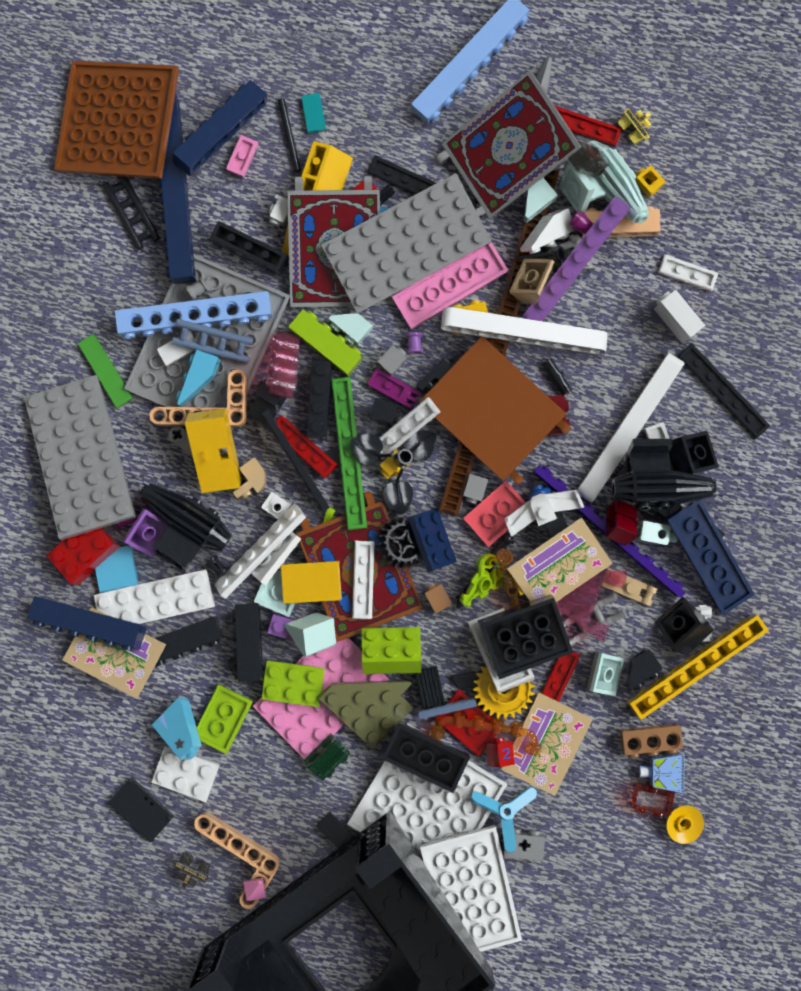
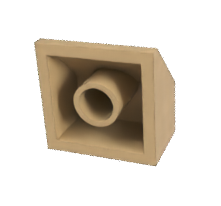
M524 259L509 292L522 304L537 305L551 273L554 261L552 259Z

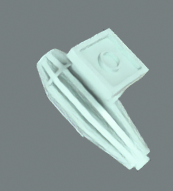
M592 140L584 145L581 150L584 166L579 167L575 160L568 162L559 186L574 209L580 213H586L590 201L604 196L610 203L616 196L631 207L625 215L629 220L639 224L646 221L649 210L635 181L636 175L626 164L624 158L620 156L616 149L613 150L596 140Z

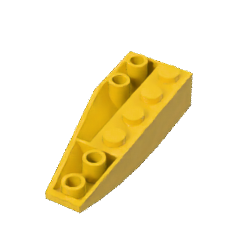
M313 141L301 176L303 179V191L343 190L353 157L331 145ZM288 226L282 252L287 254V256H289Z

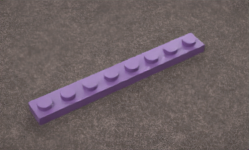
M616 196L612 199L544 287L537 305L531 304L521 318L543 321L631 207Z

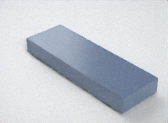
M472 697L441 706L419 709V719L477 707L475 698Z

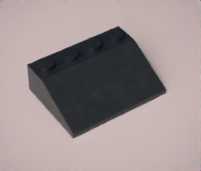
M550 594L477 620L499 679L573 653L555 598Z

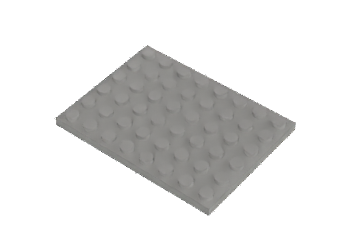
M194 254L196 281L202 276L211 290L198 296L197 300L268 291L270 294L273 318H268V321L257 322V320H250L248 324L234 322L226 327H219V324L211 325L212 328L253 338L252 346L246 344L243 354L249 356L248 362L243 363L216 356L219 357L221 362L215 378L184 407L227 408L229 373L237 369L245 374L247 377L248 395L289 303L290 295ZM172 282L162 305L194 301L185 286H190L195 282L173 284ZM249 305L247 312L253 313L257 306ZM231 307L228 310L229 315L237 313L236 307ZM211 310L209 317H216L218 310ZM193 312L190 315V319L196 320L199 317V312ZM173 315L171 322H177V319H180V315ZM156 317L153 325H158L161 317ZM181 329L173 330L171 334L156 332L153 336L147 337L125 385V390L164 407H180L177 405L176 396L178 391L183 388L184 383L182 380L185 372H189L191 366L189 365V360L195 352L167 367L157 349L172 341L173 337H180ZM191 331L198 343L200 332ZM208 335L206 345L217 348L219 337ZM227 339L225 350L236 353L238 342ZM236 375L233 378L234 384H239L242 381L241 375ZM234 395L233 403H239L242 400V395ZM239 413L233 415V422H236Z

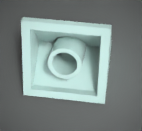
M313 613L285 624V628L304 658L336 645L334 618Z
M595 651L586 689L596 693L616 696L624 658Z

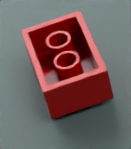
M103 527L62 540L46 556L70 584L79 586L95 571L96 567L121 546Z

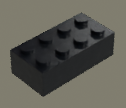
M398 721L382 755V760L451 793H454L470 759L468 753L401 721Z

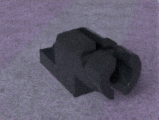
M461 351L457 356L449 360L450 363L442 358L416 385V388L421 393L424 390L428 392L435 384L433 380L435 379L438 382L465 352Z

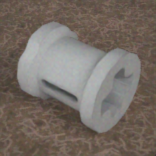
M202 276L190 286H185L193 300H197V297L204 292L211 291Z

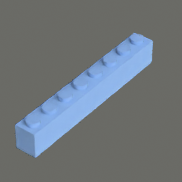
M507 0L413 101L411 111L427 125L431 121L435 122L441 115L440 111L444 107L447 109L452 104V98L456 94L460 95L465 90V84L469 80L472 82L479 73L477 71L481 67L485 68L490 63V57L502 50L504 47L503 43L506 40L510 41L515 36V30L519 26L523 27L528 22L529 9L519 0Z

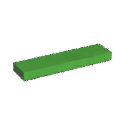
M92 334L79 342V347L115 407L118 409L133 400L134 398L131 393L124 389V381L96 335Z

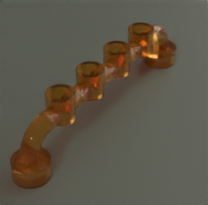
M501 548L496 553V559L500 566L498 574L504 579L505 586L503 590L510 597L509 609L522 604L519 603L517 597L518 588L513 584L512 575L507 569L509 568L507 564H510L513 560V553L506 548ZM507 569V573L503 575V571Z
M454 712L453 717L443 716L439 718L435 725L430 727L429 731L430 736L439 740L444 739L445 729L442 728L444 724H452L455 727H471L477 731L489 730L496 734L508 733L514 737L526 736L530 739V742L526 743L525 752L530 755H540L541 744L538 743L536 734L532 730L523 728V723L513 721L511 726L503 725L504 721L502 719L493 718L492 723L484 722L485 718L480 715H474L473 720L465 719L464 713Z

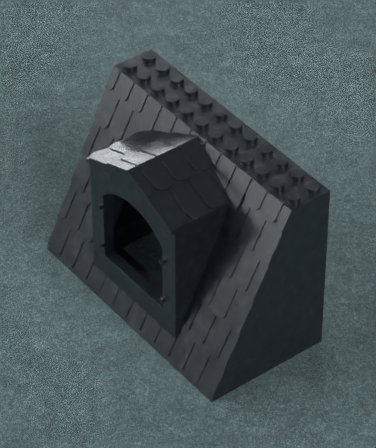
M388 811L203 947L185 991H326L289 941L352 895L392 947L389 960L383 971L371 983L356 991H493L496 986L492 968L426 868L391 811Z

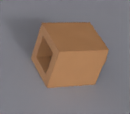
M435 582L426 587L427 592L424 594L435 613L452 605L442 584L437 585Z

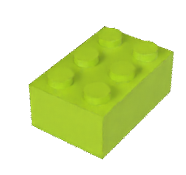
M420 627L362 628L363 674L421 673Z

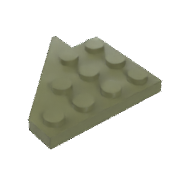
M410 680L331 683L318 696L333 713L372 749L396 727L398 721H402L413 709V706L401 696L412 684Z

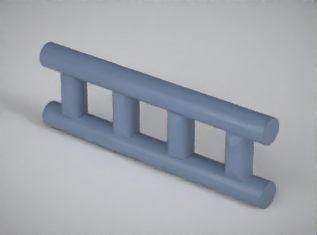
M177 319L176 326L181 327L179 338L173 337V345L199 350L243 363L248 362L249 356L243 354L246 344L252 346L253 338ZM189 330L200 332L198 343L187 340ZM208 335L219 337L217 348L206 345ZM227 339L238 342L236 353L225 350Z

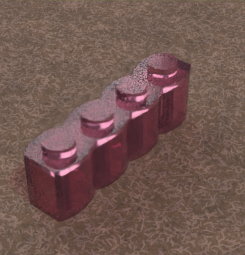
M278 330L276 335H272L269 344L272 348L268 359L271 361L267 368V373H270V375H268L266 380L268 393L289 399L292 398L297 384L299 336Z

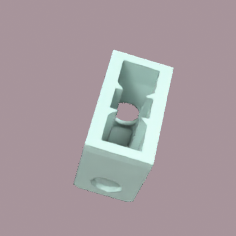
M637 521L638 534L632 541L655 545H668L669 542H677V538L673 531H671L670 526L648 521Z

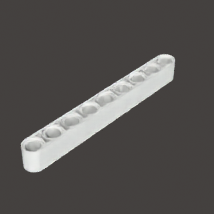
M446 307L442 311L441 329L444 331L591 354H605L607 349V333L604 331L454 307Z
M667 353L652 375L653 377L650 378L621 422L622 424L619 425L601 452V455H599L591 467V471L587 473L579 485L580 487L577 488L581 497L590 503L595 500L625 455L632 439L636 438L685 362L671 353Z

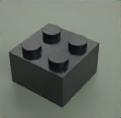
M708 431L681 436L672 440L673 446L669 452V457L674 471L697 475L719 467Z

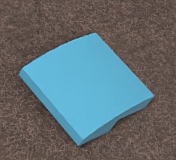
M130 545L120 547L95 568L100 593L138 585L133 548Z

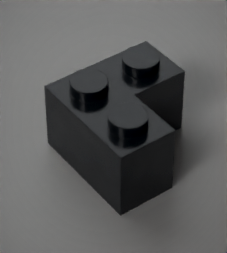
M265 378L264 381L261 380L256 386L257 398L250 401L247 406V413L268 427L261 413L268 409L274 418L289 395L285 389Z

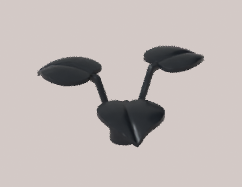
M418 431L403 443L405 449L392 454H380L383 450V444L376 435L363 434L351 439L352 453L361 464L374 466L378 462V457H393L394 463L400 467L395 483H388L382 492L385 504L400 515L409 509L413 499V489L406 481L399 483V479L405 470V466L411 463L412 460L423 462L431 457L434 451L436 433Z

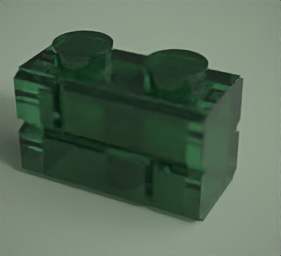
M330 733L303 761L307 768L323 781L326 777L332 776L339 764L346 762L350 752L336 736Z

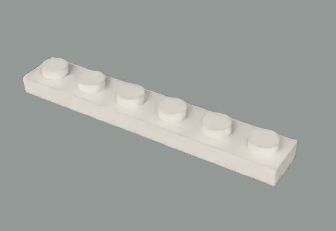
M294 503L286 510L271 528L219 578L214 585L222 597L226 599L306 518L300 507Z

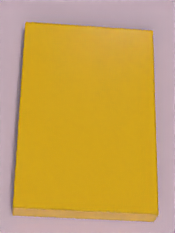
M339 561L281 565L284 604L342 600Z

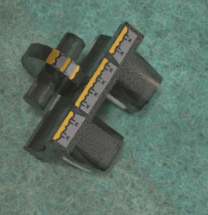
M185 852L174 865V868L187 873V876L179 873L177 877L184 881L182 887L186 888L187 884L195 887L197 881L192 879L191 876L206 883L210 864L201 860L198 868L195 869L190 866L194 856Z

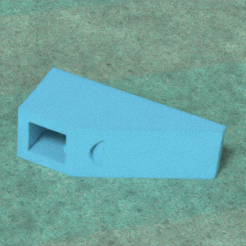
M196 350L195 354L191 355L189 372H185L182 380L184 383L183 388L178 391L176 396L177 405L184 407L215 378L221 362L219 357Z

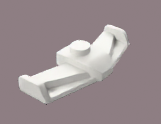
M577 490L549 494L541 493L533 496L531 500L504 518L512 537L535 519L538 526L557 519L554 512L584 508V505Z

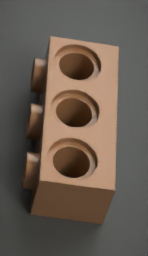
M677 723L619 730L622 753L628 755V758L639 757V754L647 753V756L659 755L660 751L673 754L678 753V749H683L681 725ZM673 734L675 736L674 742L667 744V736ZM654 736L656 739L655 744L648 746L647 739ZM635 738L636 746L629 748L627 745L628 741Z

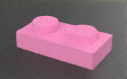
M240 135L227 165V172L245 178L259 143Z

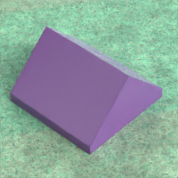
M143 509L123 542L153 558L155 552H153L152 546L156 540L160 539L168 526L155 513L148 509Z

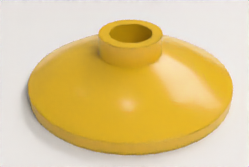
M690 805L676 807L671 811L666 821L668 835L675 842L681 844L695 841L701 835L704 828L702 814L698 809ZM685 819V823L680 825L681 821Z

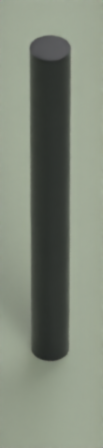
M280 98L277 101L293 171L296 173L301 171L286 102L284 98Z

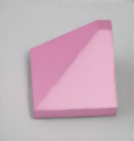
M263 878L243 881L246 901L266 898Z

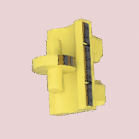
M629 108L624 111L625 115L621 117L618 124L624 131L633 124L636 130L628 137L634 145L643 139L645 141L648 140L650 137L642 127V124L646 128L652 125L648 120L652 116L650 112L644 115L639 110L636 115L640 119L637 120Z

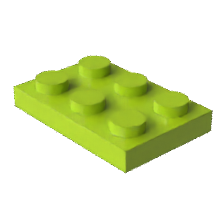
M267 660L262 700L320 707L321 700L318 696L322 693L325 668Z
M218 684L197 726L200 741L228 754L254 701Z

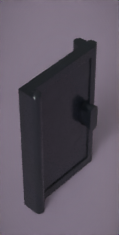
M133 777L108 802L150 843L154 841V838L174 817L168 809Z

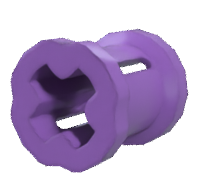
M406 333L408 338L406 353H423L421 348L423 333Z

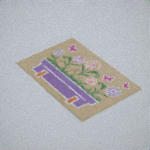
M581 517L507 569L530 601L550 594L557 602L613 563Z
M91 607L89 610L92 612L107 615L93 607ZM80 634L79 637L75 636L62 661L138 699L166 644L147 634L144 636L140 650L133 648L132 652L121 649L122 645L116 643L113 647L103 644L104 640L97 639V642L85 639L86 635Z
M538 693L513 744L515 765L504 766L501 770L555 796L593 719Z

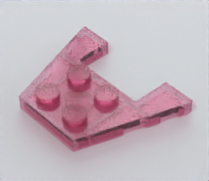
M626 570L601 571L557 601L558 610L601 643H604L610 626L591 620L603 583L623 589L629 572Z

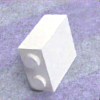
M677 290L672 293L666 292L656 302L658 305L654 310L682 344L705 326Z

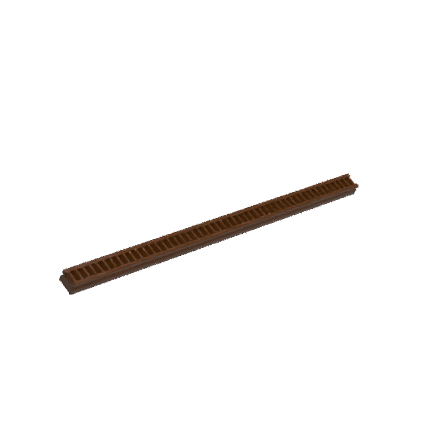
M560 169L551 171L543 177L553 190ZM549 206L527 224L524 222L497 313L498 315L517 317L521 302L509 291L524 259L515 260V257L530 254L529 251L521 252L520 248L541 218L547 215ZM490 338L489 343L505 356L509 341ZM459 442L439 509L440 512L453 516H458L475 459V455L461 442Z

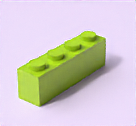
M302 309L288 326L289 330L349 377L363 360L362 356H360L362 353L354 346L352 348L346 344L347 340L341 335H334L329 325L324 322L322 324L316 320L318 317L310 310L306 312Z

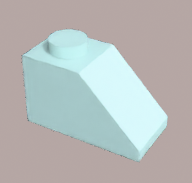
M544 178L528 189L524 222L526 224L556 201V192Z

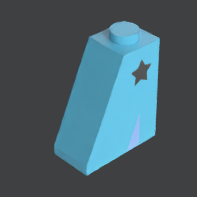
M177 698L152 724L180 760H190L197 755V750L202 745L190 702L187 698Z

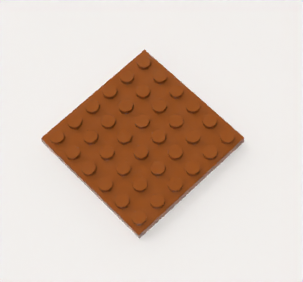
M72 61L54 170L61 173L162 179L179 68L176 65Z

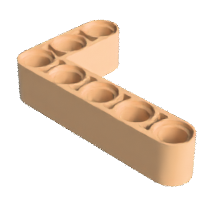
M237 369L231 371L228 375L226 409L230 427H242L247 420V377L242 371ZM236 375L242 376V381L239 384L233 383V378ZM236 394L242 395V400L239 403H233L232 399ZM155 407L151 410L149 416L150 420L158 426L186 427L185 420L189 413L224 408ZM163 412V420L156 421L157 413ZM182 412L184 415L183 419L180 422H176L175 415ZM240 413L242 416L241 420L236 423L233 422V415Z
M209 812L201 813L194 822L196 830L257 868L250 880L262 877L265 880L264 887L266 889L279 867V857ZM200 818H207L209 826H202ZM218 828L225 830L226 835L224 837L217 835L216 830ZM233 839H240L242 846L235 847ZM249 850H257L259 856L256 858L251 857ZM273 860L275 867L268 868L265 861ZM245 889L240 896V904L246 909L253 908L259 900L246 901Z

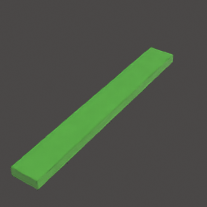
M351 378L331 379L348 530L366 529L367 521L360 462L354 457L351 450V439L357 437Z

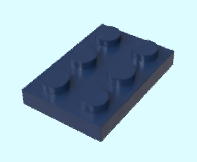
M437 508L408 517L427 572L457 562Z

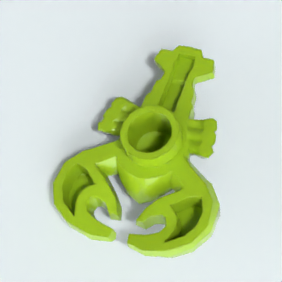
M485 553L478 558L476 562L477 573L471 578L466 594L462 593L461 599H459L464 606L470 607L473 599L476 597L484 599L489 595V590H496L503 585L505 572L500 565H495L497 571L492 569L491 573L485 570V568L491 569L494 567L491 564L492 561L495 564L498 563L495 555Z

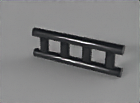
M119 176L121 182L110 186L109 182H105L102 184V187L134 246L139 251L144 248L141 242L152 237L153 241L156 242L161 238L128 177ZM125 188L130 198L120 203L115 193ZM134 204L139 214L128 219L124 209ZM143 221L147 231L137 235L133 225Z

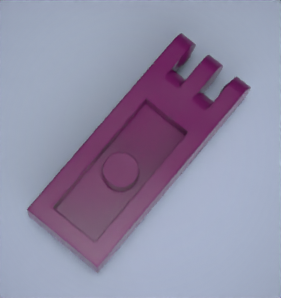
M376 368L367 383L371 388L410 410L414 406L407 402L409 400L413 403L417 402V399L411 395L414 394L418 397L421 395L419 391Z

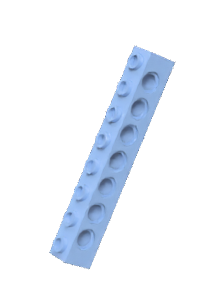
M268 291L115 310L117 333L124 337V339L135 338V335L143 334V336H153L156 332L171 334L173 330L181 329V327L176 326L177 322H171V318L175 314H179L181 320L208 327L218 324L219 327H226L234 322L248 324L250 320L265 322L268 321V318H273ZM249 305L257 306L253 313L247 312ZM231 307L237 308L235 315L228 314V310ZM211 310H218L216 317H209ZM193 312H199V317L196 320L190 319V315ZM155 317H161L158 325L152 324ZM137 319H141V325L139 327H134V321Z

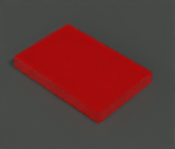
M458 689L447 703L468 699L469 697ZM478 705L477 707L434 717L438 723L478 757L486 748L485 743L491 742L503 728L501 724Z

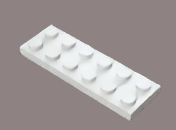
M207 569L94 595L97 610L111 617L137 624L215 607Z

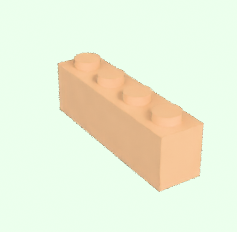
M648 206V218L641 224L633 223L624 216L609 237L658 236L661 231L660 209ZM589 208L584 214L594 224L603 211Z

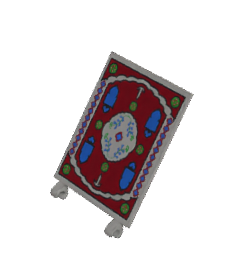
M529 70L443 142L442 145L445 151L438 154L435 160L438 164H444L450 158L452 159L481 207L476 209L479 218L481 219L487 214L489 219H491L582 147L532 71Z
M365 176L364 190L303 191L302 177H295V191H287L290 307L353 306L321 245L380 214V190H372V177ZM381 301L373 306H381Z

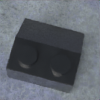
M685 597L680 598L655 622L673 650L686 656L714 631L705 616Z

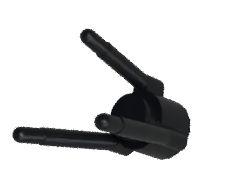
M562 246L542 247L538 251L540 253L516 256L515 260L545 256L546 259L554 261L552 267L554 269L561 266V262L565 260V251Z

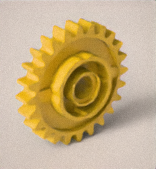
M480 666L482 673H476L479 679L473 680V682L478 684V686L474 687L473 690L478 691L474 698H480L477 704H484L483 711L489 709L490 716L496 713V717L499 719L500 715L503 714L504 718L507 719L508 714H511L513 718H515V712L522 714V707L528 709L526 702L532 703L529 696L535 695V693L530 691V689L534 688L535 685L530 684L529 681L508 689L505 693H498L487 667Z

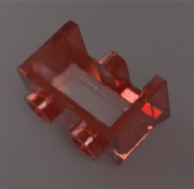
M633 782L630 806L634 808L635 812L646 813V811H651L655 816L665 817V814L671 815L675 792Z

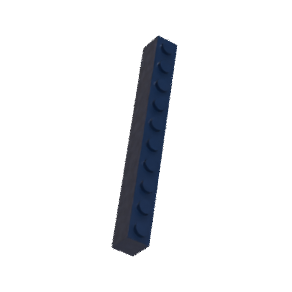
M175 94L163 176L162 179H158L159 187H162V193L159 194L160 203L164 205V212H161L162 223H165L166 230H163L164 241H167V248L164 249L166 260L169 261V267H166V274L173 284L196 282L186 173L173 163V150L178 144L181 145L183 143L180 103L177 94Z

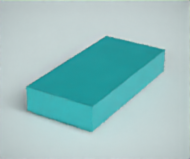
M320 93L301 96L308 134L326 131Z

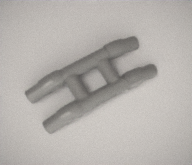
M615 593L599 599L562 620L565 628L576 622L581 630L580 633L569 639L571 647L627 616L623 609L607 618L603 617L600 608L617 600L618 598ZM593 613L598 623L588 628L583 617Z

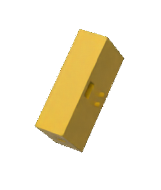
M227 409L189 413L185 420V426L201 492L207 493L240 488L242 475L239 469Z

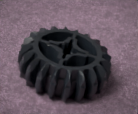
M400 517L398 521L394 518L391 520V523L386 522L385 527L380 528L382 534H378L377 538L381 541L376 542V545L381 546V549L377 552L384 553L381 557L382 560L388 558L387 565L393 563V568L396 569L400 565L401 569H405L406 565L408 568H412L413 564H419V559L423 558L408 518L405 521L403 517ZM402 528V532L399 533L398 537L390 536L394 529ZM410 533L412 534L415 542L411 541L409 537ZM403 540L405 546L401 547L399 541ZM389 544L394 547V554L391 551ZM406 550H414L409 558H401Z

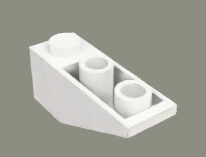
M569 208L559 209L543 216L520 248L521 252L529 251L530 254L540 251L542 246L553 245L556 239L561 240L569 237L568 233L575 230L569 224L572 219Z

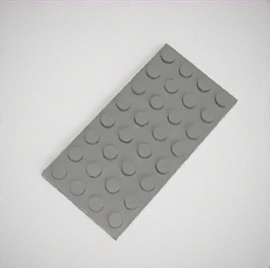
M457 173L327 241L321 247L356 313H360L492 241Z
M90 376L24 397L59 539L65 540L135 518L133 504L98 376Z

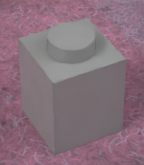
M392 345L377 361V364L387 374L393 376L407 361L405 356L407 353L398 346L396 348Z
M473 474L469 475L463 494L466 502L472 504L482 502L488 479Z

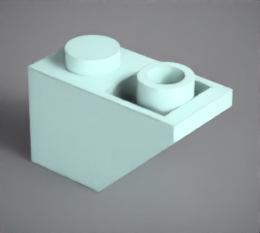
M358 313L331 315L329 317V322L331 323L329 326L337 333L341 331L345 334L344 338L351 345L355 343L359 346L373 329V325Z

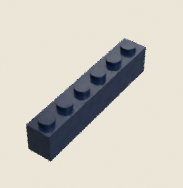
M252 80L242 84L234 96H229L221 108H216L208 120L202 121L199 128L186 137L185 142L181 145L178 144L174 148L173 163L187 175L191 176L267 104L268 94Z
M36 596L33 598L27 619L33 621V625L43 628L45 624L50 625V629L57 632H62V629L68 630L69 635L76 637L83 634L86 635L85 639L97 642V639L104 640L103 644L113 647L116 643L122 645L121 649L131 652L133 648L140 650L147 627L141 624Z

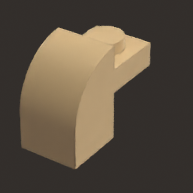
M254 457L239 468L248 481L233 492L237 499L243 498L245 500L253 494L251 491L253 489L260 494L266 486V472Z

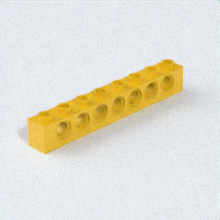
M751 614L626 701L638 719H644L769 631L758 615Z

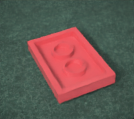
M505 481L469 512L463 520L489 547L508 530L504 518L526 502Z

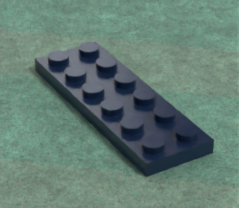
M701 499L691 501L666 518L668 525L721 615H725L755 595Z

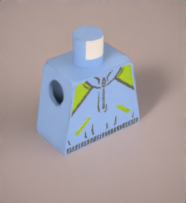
M673 753L650 757V766H639V777L650 778V785L652 787L684 793L685 755Z

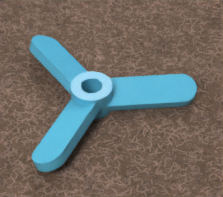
M529 787L507 804H502L480 792H473L470 796L473 803L497 814L499 819H501L505 850L509 853L516 850L513 817L516 812L535 799L537 791ZM504 809L508 811V816L504 814Z

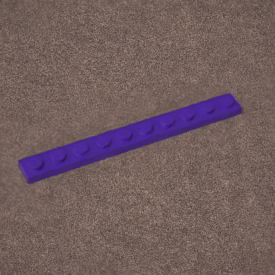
M539 465L533 471L554 492L569 491L565 488L567 485L558 478L556 480L551 476L552 472L546 466L541 467ZM588 503L586 505L583 504L584 508L575 509L606 536V524L608 522L605 517H598L595 514L596 510ZM610 539L675 597H683L686 593L682 589L684 586L677 580L672 581L665 569L662 567L657 568L650 556L647 554L643 556L638 551L640 548L631 541L627 545H623Z

